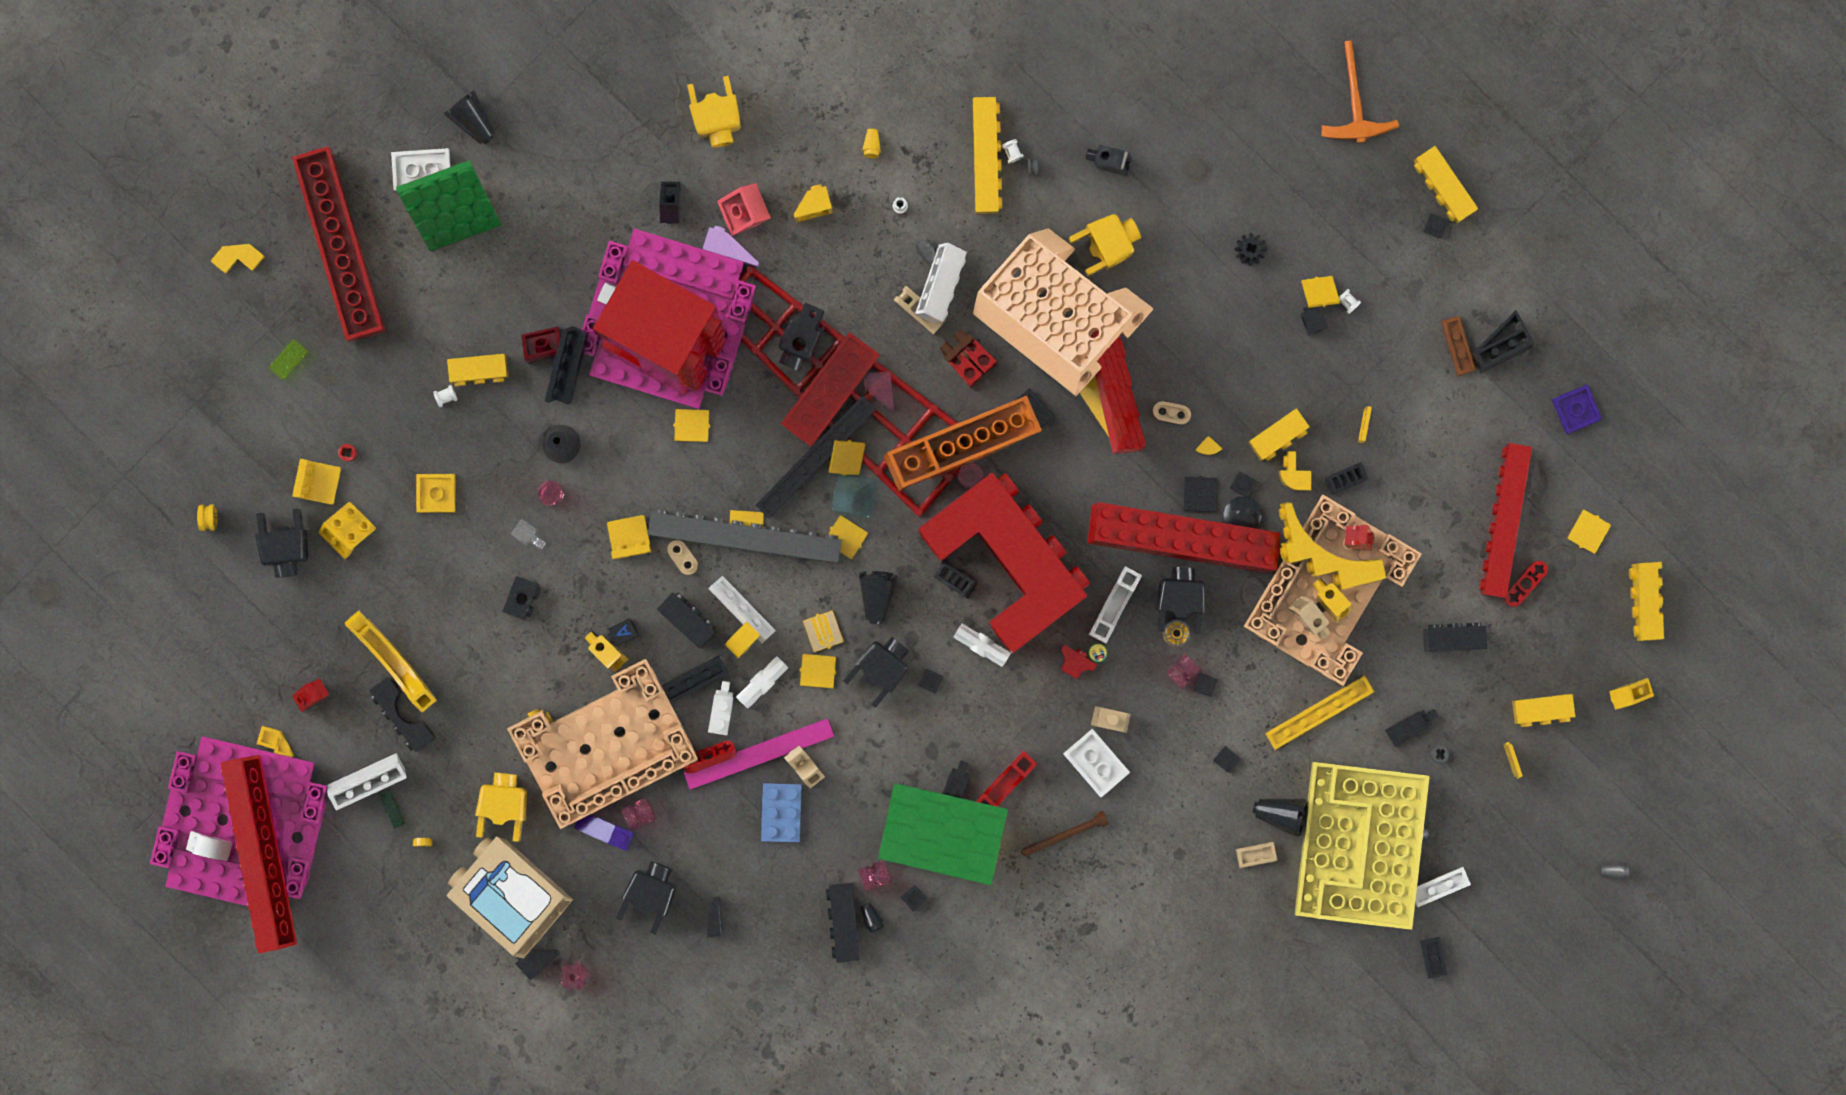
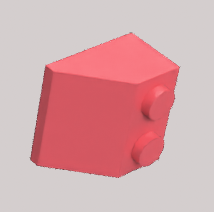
M757 183L740 187L717 201L731 236L749 230L771 219Z

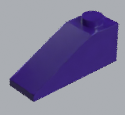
M592 814L578 820L574 827L583 833L625 851L628 850L635 833L632 830Z

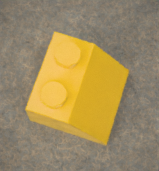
M822 184L812 186L811 190L806 192L794 213L796 223L833 213L827 187H822Z

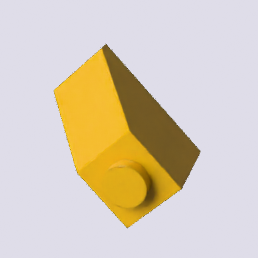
M1648 678L1609 691L1615 710L1637 704L1654 696Z

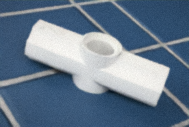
M962 623L953 636L959 642L970 647L975 653L990 659L1003 667L1011 654L1006 649L995 644L987 636L975 632Z
M779 657L774 658L764 670H760L750 680V684L737 696V699L745 707H751L761 695H764L775 684V681L788 669V666Z

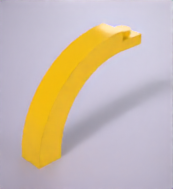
M357 611L345 622L346 627L375 655L400 685L409 700L422 713L437 701L407 660L360 611Z

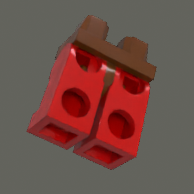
M960 329L953 335V338L959 344L953 348L946 342L940 347V350L948 364L971 388L983 377L981 372L985 375L997 364V361L970 334L967 335ZM970 361H972L979 368V370Z

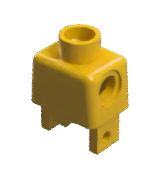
M729 76L723 77L727 94L725 97L712 93L707 94L703 101L697 102L694 85H687L691 100L689 108L696 131L702 139L709 137L711 148L733 144L731 132L738 131L741 128L737 98L732 93Z
M1111 214L1087 224L1086 229L1070 236L1068 240L1070 244H1073L1087 236L1090 237L1091 245L1089 250L1092 256L1098 257L1102 262L1085 270V274L1088 277L1104 268L1109 270L1132 256L1134 252L1132 243L1141 239V235L1132 218L1121 223L1116 214Z
M494 772L493 784L481 786L475 816H478L476 837H484L487 817L492 820L493 824L503 825L508 820H515L513 841L519 842L521 840L522 823L526 820L527 790L516 787V774Z

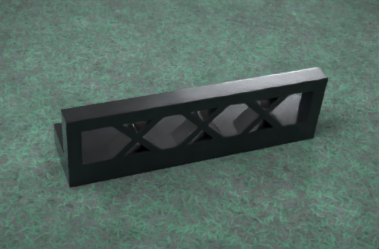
M574 326L562 330L545 402L551 403L555 400L565 404L572 402L589 332Z

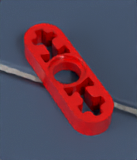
M1535 561L1509 588L1507 598H1504L1508 606L1515 607L1520 605L1548 572L1546 563ZM1535 565H1542L1541 570L1543 571V573H1537L1534 576L1535 578H1537L1536 581L1533 577L1527 575L1528 572H1530V574H1533L1536 571V569L1534 568ZM1527 578L1531 581L1529 589L1521 587L1522 579ZM1516 586L1521 592L1525 593L1523 596L1521 593L1516 596L1517 602L1509 601V594L1514 595L1518 591L1515 589Z
M723 741L695 752L698 760L683 767L686 773H695L732 759L737 753L733 742ZM713 755L712 758L705 759L706 756Z

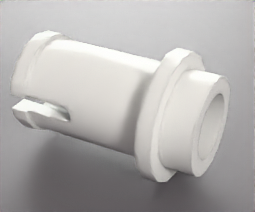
M902 197L896 198L893 202V209L897 213H904L908 208L906 200ZM898 203L904 204L901 208L897 206Z

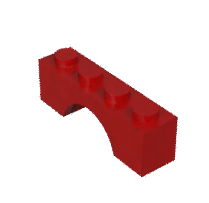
M1022 751L982 793L976 802L998 807L1006 796L1034 769L1037 763L1026 752Z

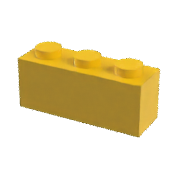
M506 354L447 359L449 382L455 386H466V382H474V385L485 384V380H493V383L504 382V378H509Z
M1296 408L1248 443L1261 461L1263 459L1269 461L1276 456V450L1279 448L1284 450L1292 444L1291 440L1297 437L1299 440L1308 433L1306 429L1310 426Z
M1573 694L1512 701L1515 724H1520L1521 727L1532 726V722L1538 721L1540 725L1551 724V720L1558 719L1559 723L1569 722L1570 718L1575 717Z

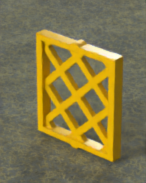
M1372 407L1364 408L1358 443L1366 441Z

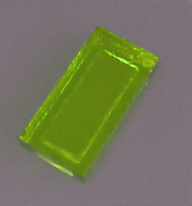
M292 339L268 368L282 380H285L309 351L295 339Z

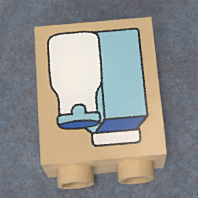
M497 836L494 840L487 837L476 847L473 854L478 859L468 870L465 867H461L450 878L448 884L452 889L446 896L511 955L524 959L574 899L508 840Z

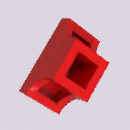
M1368 525L1346 526L1345 546L1347 548L1372 551L1374 533Z
M1064 644L1060 650L1064 656V663L1060 670L1075 679L1079 677L1081 672L1085 670L1094 671L1097 664L1086 658L1087 654L1078 648L1074 651Z
M319 678L301 687L292 697L300 711L303 712L324 700L329 693Z

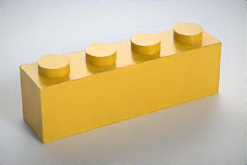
M1436 146L1414 160L1416 171L1419 174H1423L1426 179L1425 184L1430 190H1434L1437 195L1435 196L1437 202L1441 206H1445L1447 209L1446 214L1452 222L1455 221L1457 224L1478 210Z

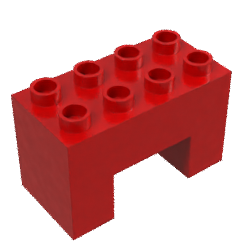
M631 260L593 327L595 335L604 339L601 345L604 352L684 396L689 388L696 392L700 389L708 373L705 370L706 366L703 365L707 355L716 359L727 340L724 337V327L721 326L722 320L719 319L717 308L714 304L634 260Z
M992 472L918 529V533L940 562H943L978 535L1024 594L1023 597L988 623L1012 654L1086 598L1087 595L1083 589L1090 585V582L1077 566L1068 571L1059 559L1066 554V551L1054 535L1044 540L1036 528L1043 521L1032 506L1028 504L1023 509H1020L1013 497L1018 494L1019 490L1009 476L1004 473L997 479Z

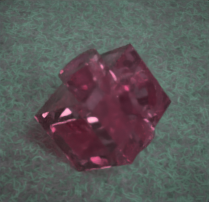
M578 960L573 965L568 963L561 969L562 974L559 977L561 978L560 983L566 990L570 989L572 991L575 988L577 990L581 989L586 984L584 980L591 974ZM571 974H574L576 979H572Z

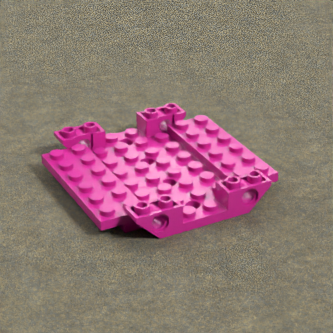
M635 228L633 229L629 246L609 241L598 275L600 279L589 315L586 314L582 330L589 332L584 354L595 356L589 375L700 409L705 391L723 396L730 379L756 289V285L739 280L744 262ZM631 260L638 262L716 306L719 319L722 320L721 326L724 327L723 331L727 332L728 337L716 359L707 355L703 365L706 366L705 370L708 373L697 392L689 388L684 396L603 351L601 345L604 339L595 335L593 327L606 304L597 299L606 282L615 286L618 285Z
M204 736L201 737L197 758L196 755L177 751L168 789L171 790L162 826L158 827L150 860L152 865L165 868L170 867L165 887L247 906L248 900L243 887L244 880L239 866L240 860L236 851V839L232 831V819L228 811L229 804L224 790L225 783L221 774L220 762L260 755L288 897L301 899L309 878L327 801L328 786L312 783L311 781L315 762ZM185 805L191 809V813L187 817L181 814V808ZM222 814L228 817L226 825H221L218 822V818ZM190 832H198L210 837L233 842L228 861L203 857L186 850ZM295 832H300L303 835L302 842L296 843L293 840Z

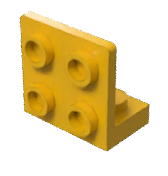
M300 459L292 496L333 505L341 468Z
M348 502L323 523L318 533L346 559L359 543L375 531L376 527L351 502Z
M644 515L607 522L613 560L652 552Z

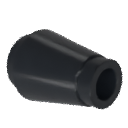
M871 903L861 907L866 929H869L870 933L884 927L883 919Z

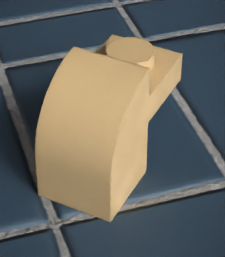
M800 746L791 750L784 757L810 789L825 777Z

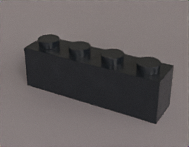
M853 882L830 884L829 889H826L827 901L831 900V908H828V918L833 921V927L830 928V938L835 941V947H831L832 958H836L837 963L860 960Z

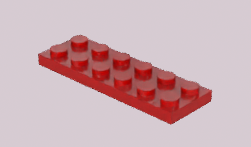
M849 332L781 422V425L812 447L879 358L880 354Z

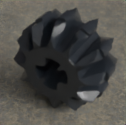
M1249 233V239L1246 235H1242L1243 241H1236L1237 245L1241 247L1234 248V251L1241 252L1236 255V258L1238 259L1243 256L1241 263L1244 264L1248 260L1249 266H1252L1253 259L1256 264H1259V258H1265V255L1261 252L1267 251L1266 247H1261L1266 243L1265 240L1258 242L1260 235L1253 239V233ZM1247 245H1249L1250 247H1255V250L1253 251L1254 254H1252V252L1246 251L1248 248Z

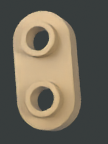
M1161 401L1153 407V416L1159 421L1183 425L1191 418L1189 408L1184 405ZM1160 408L1165 409L1166 413L1164 415L1159 414ZM1178 412L1184 413L1183 419L1178 418Z
M680 540L672 541L667 548L669 556L683 574H694L698 569L697 560L684 542ZM675 546L680 547L679 553L673 551ZM691 562V568L686 569L685 563Z

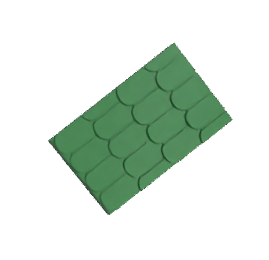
M470 160L396 187L400 199L430 252L439 247L441 248L456 241L472 237L474 234L477 235L492 228L502 226Z
M894 783L878 858L992 885L1008 809Z

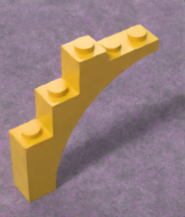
M1292 503L1280 504L1279 516L1281 520H1284L1285 525L1283 534L1285 539H1288V542L1281 543L1282 548H1280V555L1283 560L1285 559V562L1292 563L1308 559L1306 567L1313 576L1334 572L1332 579L1338 589H1346L1386 579L1381 559L1347 560L1325 551L1304 531L1296 517Z

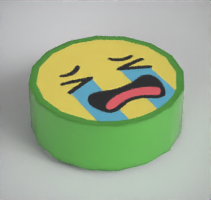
M1099 643L1093 644L1088 651L1089 658L1094 662L1104 661L1108 654L1106 647Z

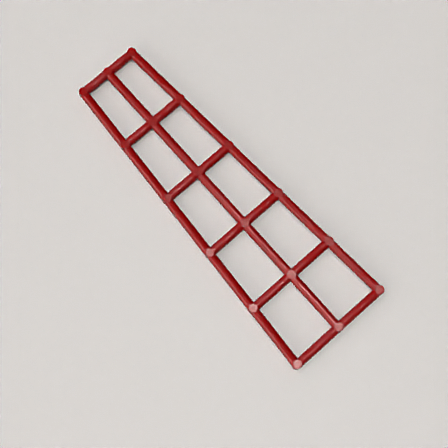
M748 266L741 274L740 281L745 282L752 275L790 304V306L775 322L757 305L752 303L751 311L766 323L770 329L756 345L744 333L741 342L800 398L804 393L802 390L823 368L845 336L824 320H821L819 327H824V331L835 338L836 341L820 359L814 356L809 361L814 366L796 385L761 350L776 333L782 337L784 333L782 326L796 310L801 312L803 305L753 266ZM814 313L811 314L812 318L816 316ZM798 341L795 342V349L797 351H802L805 348ZM878 361L873 364L872 367L882 375L865 393L864 397L868 401L889 379L927 408V411L906 435L879 411L875 410L872 416L900 440L893 450L913 442L911 439L933 414L949 426L958 424L956 420ZM853 391L850 395L855 402L861 398L856 391ZM831 420L827 427L830 429L835 423ZM865 453L862 462L916 516H921L963 468L961 467L942 475L943 480L918 507L902 490L898 491L896 484L884 473V470L888 467L885 459L879 466Z

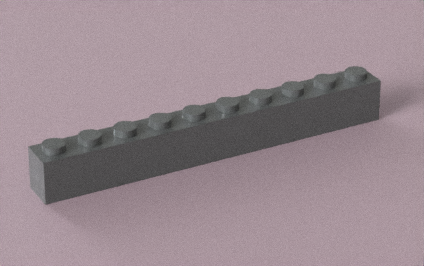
M656 509V513L651 512L649 536L839 563L842 540H838L836 535L827 534V538L819 537V533L808 532V535L800 534V530L795 529L783 532L781 527L770 526V529H763L761 524L751 523L750 527L743 526L741 521L732 520V524L724 523L725 519L713 518V521L705 520L706 516L694 515V518L686 517V513L675 512V515H668V511Z

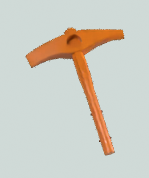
M1345 41L1347 74H1349L1354 122L1339 127L1322 125L1321 136L1330 139L1356 140V143L1366 142V138L1398 128L1399 123L1398 120L1385 123L1363 120L1352 41Z

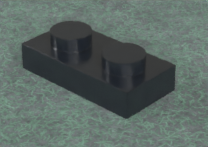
M1030 388L1017 398L1028 397L1041 428L1054 418Z
M1440 937L1420 940L1428 979L1448 975Z

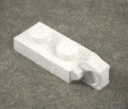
M722 681L721 690H716L714 694L708 729L709 733L728 734L734 699L733 693L729 692L730 682Z

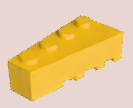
M1662 562L1632 564V568H1629V578L1633 580L1630 594L1631 599H1634L1632 617L1636 620V626L1633 627L1634 637H1637V641L1664 639L1663 613L1659 612V609L1663 606V597L1659 593L1663 583L1662 577L1658 574V569H1662Z

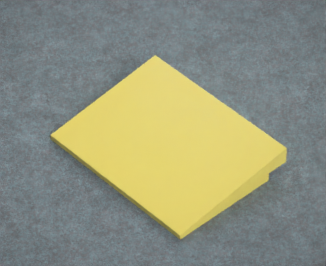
M1312 762L1294 915L1412 930L1430 776Z

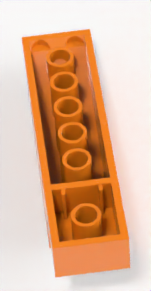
M1024 396L891 450L884 455V458L898 491H901L984 458L1037 434L1042 429L1028 397Z

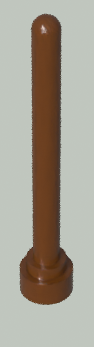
M1104 811L1098 812L1094 819L1022 849L1021 854L1023 856L1030 855L1095 826L1105 827L1109 825Z

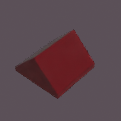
M558 326L521 335L524 360L527 364L556 357L561 337Z

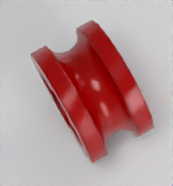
M344 444L339 448L338 455L342 460L351 462L356 458L357 451L352 445ZM344 449H348V450L351 449V450H352V452H350V453L352 454L351 457H348V456H345V457H344L343 454H344L345 452H343V450H344Z

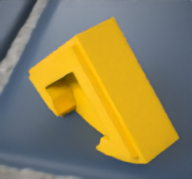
M1207 436L1195 451L1204 455H1212L1218 453L1222 448Z

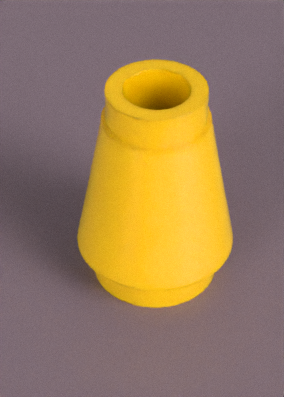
M867 129L862 149L866 158H878L881 153L877 129Z

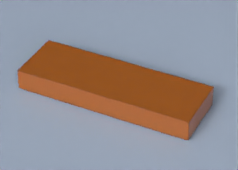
M1460 316L1441 321L1457 376L1476 371Z

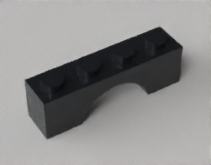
M386 677L369 690L372 694L370 695L372 701L376 705L380 704L383 708L382 714L387 720H392L395 724L393 726L394 730L399 736L402 734L405 737V744L411 751L413 749L415 752L420 751L436 738L425 722L412 724L401 717L397 702L402 691L391 677Z

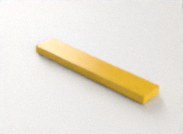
M1364 675L1266 732L1265 735L1274 750L1374 693V690Z

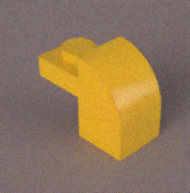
M1288 451L1286 456H1283V467H1286V471H1279L1281 482L1287 488L1294 491H1310L1311 471H1296V451Z
M746 622L726 642L725 646L739 658L760 637V634Z

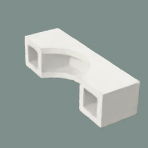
M1126 566L1123 568L1088 635L1105 644L1107 643L1122 611L1142 577L1141 574Z

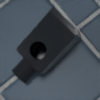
M1099 145L1098 150L1088 148L1086 153V160L1094 161L1097 168L1123 176L1128 175L1132 161L1128 151Z

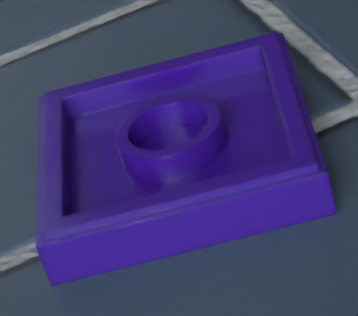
M1588 384L1551 399L1566 435L1602 420Z

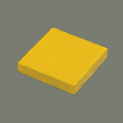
M416 474V512L455 513L456 474Z

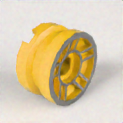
M215 504L198 506L197 521L199 531H206V529H210V531L217 530L218 512Z
M1181 620L1168 622L1163 632L1165 642L1173 647L1186 644L1190 638L1189 626ZM1174 630H1179V637L1173 635Z

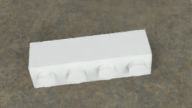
M950 243L938 246L915 315L933 324L941 323L946 319L949 303L953 300V292L960 279L961 268L966 262V251Z
M395 753L326 785L328 786V797L337 811L406 779L405 768L399 756Z

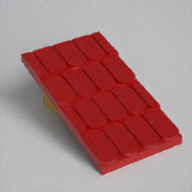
M1099 331L1093 332L1091 338H1096L1099 335ZM1120 335L1097 360L1102 368L1080 391L1081 396L1108 435L1113 454L1140 452L1146 445L1138 419L1140 414L1131 389L1132 380L1125 361L1126 352Z

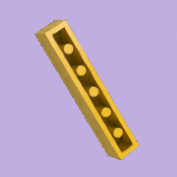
M996 97L973 98L975 214H998L999 209H1002V197H998V190H1002V178H998V171H1001V159H997V152H1001V140H997V133H1000V121L996 119V114H1000V102H996Z

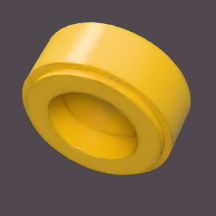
M414 838L413 846L432 847V839Z

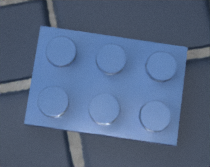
M763 783L761 841L800 842L802 784Z

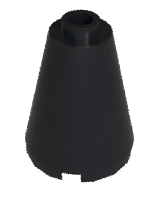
M473 90L470 92L471 97L467 94L449 109L450 113L446 111L444 115L479 144L483 142L486 145L494 138L492 134L495 132L476 92Z
M553 426L543 437V451L554 462H569L580 451L579 435L569 426ZM560 439L561 442L556 445L557 440Z
M867 571L859 573V581L866 620H869L870 624L878 625L881 624V621H885L897 582V575L893 576V573L884 571H872L870 575H866Z
M1259 799V802L1254 804L1253 813L1256 814V818L1293 836L1300 837L1304 826L1302 824L1306 817L1308 801L1305 799Z

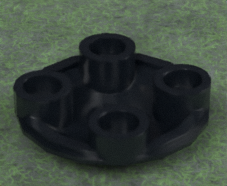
M1244 496L1236 497L1229 501L1223 514L1224 523L1255 529L1259 526L1262 517L1261 509L1257 502Z

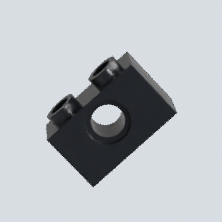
M516 576L502 612L526 620L527 617L530 618L534 607H532L533 600L538 599L541 591L538 588L539 584ZM522 593L526 594L528 598L525 604L518 602V596Z

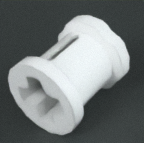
M1016 139L1001 145L1009 159L1008 164L1024 158L1016 144Z
M1349 289L1339 297L1341 304L1348 310V314L1361 303L1360 300L1357 301L1350 294Z
M452 385L439 392H433L439 407H443V404L452 400L458 401Z

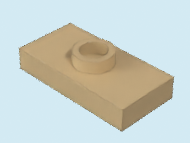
M1274 842L1236 849L1239 868L1278 861Z

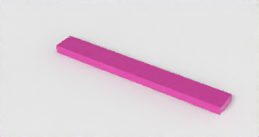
M827 718L738 751L732 759L695 773H686L684 771V775L689 789H693L788 754L798 746L804 748L834 737Z

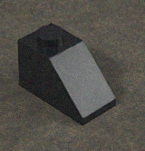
M661 182L659 201L660 223L673 224L680 221V182Z
M531 949L524 959L516 957L518 961L515 964L531 981L560 952L559 950Z

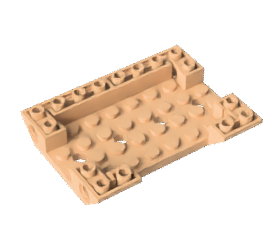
M1048 228L1029 234L982 286L977 294L973 315L1073 395L1077 396L1102 368L1097 362L1102 354L1121 333L1128 338L1152 312L1153 308L1127 288L1106 294L1065 262L1075 248ZM1017 271H1022L1019 277L1014 278V274ZM1046 290V296L1040 298V293ZM1068 311H1073L1071 317L1065 318V314ZM1099 331V335L1096 338H1091L1093 332Z
M1322 494L1303 526L1308 536L1325 551L1343 559L1358 561L1381 559L1386 579L1403 587L1422 553L1392 535L1383 533L1355 516V513ZM1368 525L1374 533L1372 551L1347 548L1345 546L1346 526ZM1284 559L1244 627L1323 676L1344 686L1363 654L1345 642L1382 580L1339 589L1352 604V610L1337 623L1326 610L1322 612L1329 621L1326 627L1330 634L1326 638L1321 639L1317 634L1314 635L1308 632L1288 607L1302 595L1317 604L1319 602L1317 600L1318 591L1313 587V584L1320 578L1327 585L1331 582L1333 583L1332 575H1334V572L1313 576L1306 567L1308 559L1292 563L1285 562ZM1332 595L1326 596L1328 599L1333 598ZM1300 634L1305 635L1307 638V642L1302 646L1296 642V638Z
M646 659L611 676L617 690L552 723L540 711L507 728L524 762H527L541 788L543 798L560 829L698 760L680 720L655 672ZM653 709L660 712L659 717L656 719L649 717V712ZM617 727H623L625 734L617 736L614 730ZM583 744H588L591 750L588 753H582L580 747ZM552 761L557 766L553 771H549L545 767L546 763Z

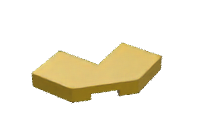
M251 244L222 246L211 262L227 274L237 260H240L249 269L254 271L265 256Z
M266 726L261 727L256 744L275 749L274 753L294 757V753L282 731Z

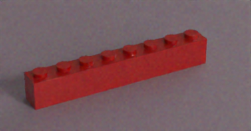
M1508 443L1502 449L1501 458H1504L1503 466L1500 465L1498 477H1501L1500 484H1497L1495 489L1497 502L1492 507L1494 520L1490 522L1488 533L1491 534V537L1485 547V552L1488 555L1487 560H1484L1482 565V571H1485L1484 578L1480 579L1479 583L1481 595L1507 598L1532 451L1531 446Z

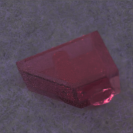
M890 371L867 374V378L864 379L865 390H869V395L889 411H894Z

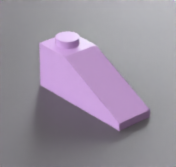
M719 226L709 227L703 250L744 262L746 265L759 268V262L732 236L725 232V228Z

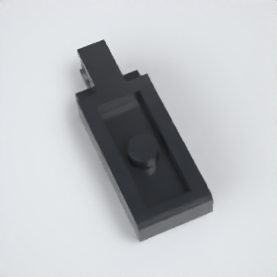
M1434 709L1428 713H1425L1424 710L1418 711L1385 729L1393 746L1396 747L1428 729L1432 725L1430 721L1438 717V714Z
M961 760L958 769H952L942 794L958 798L962 797L969 776L965 772L968 765L967 762Z

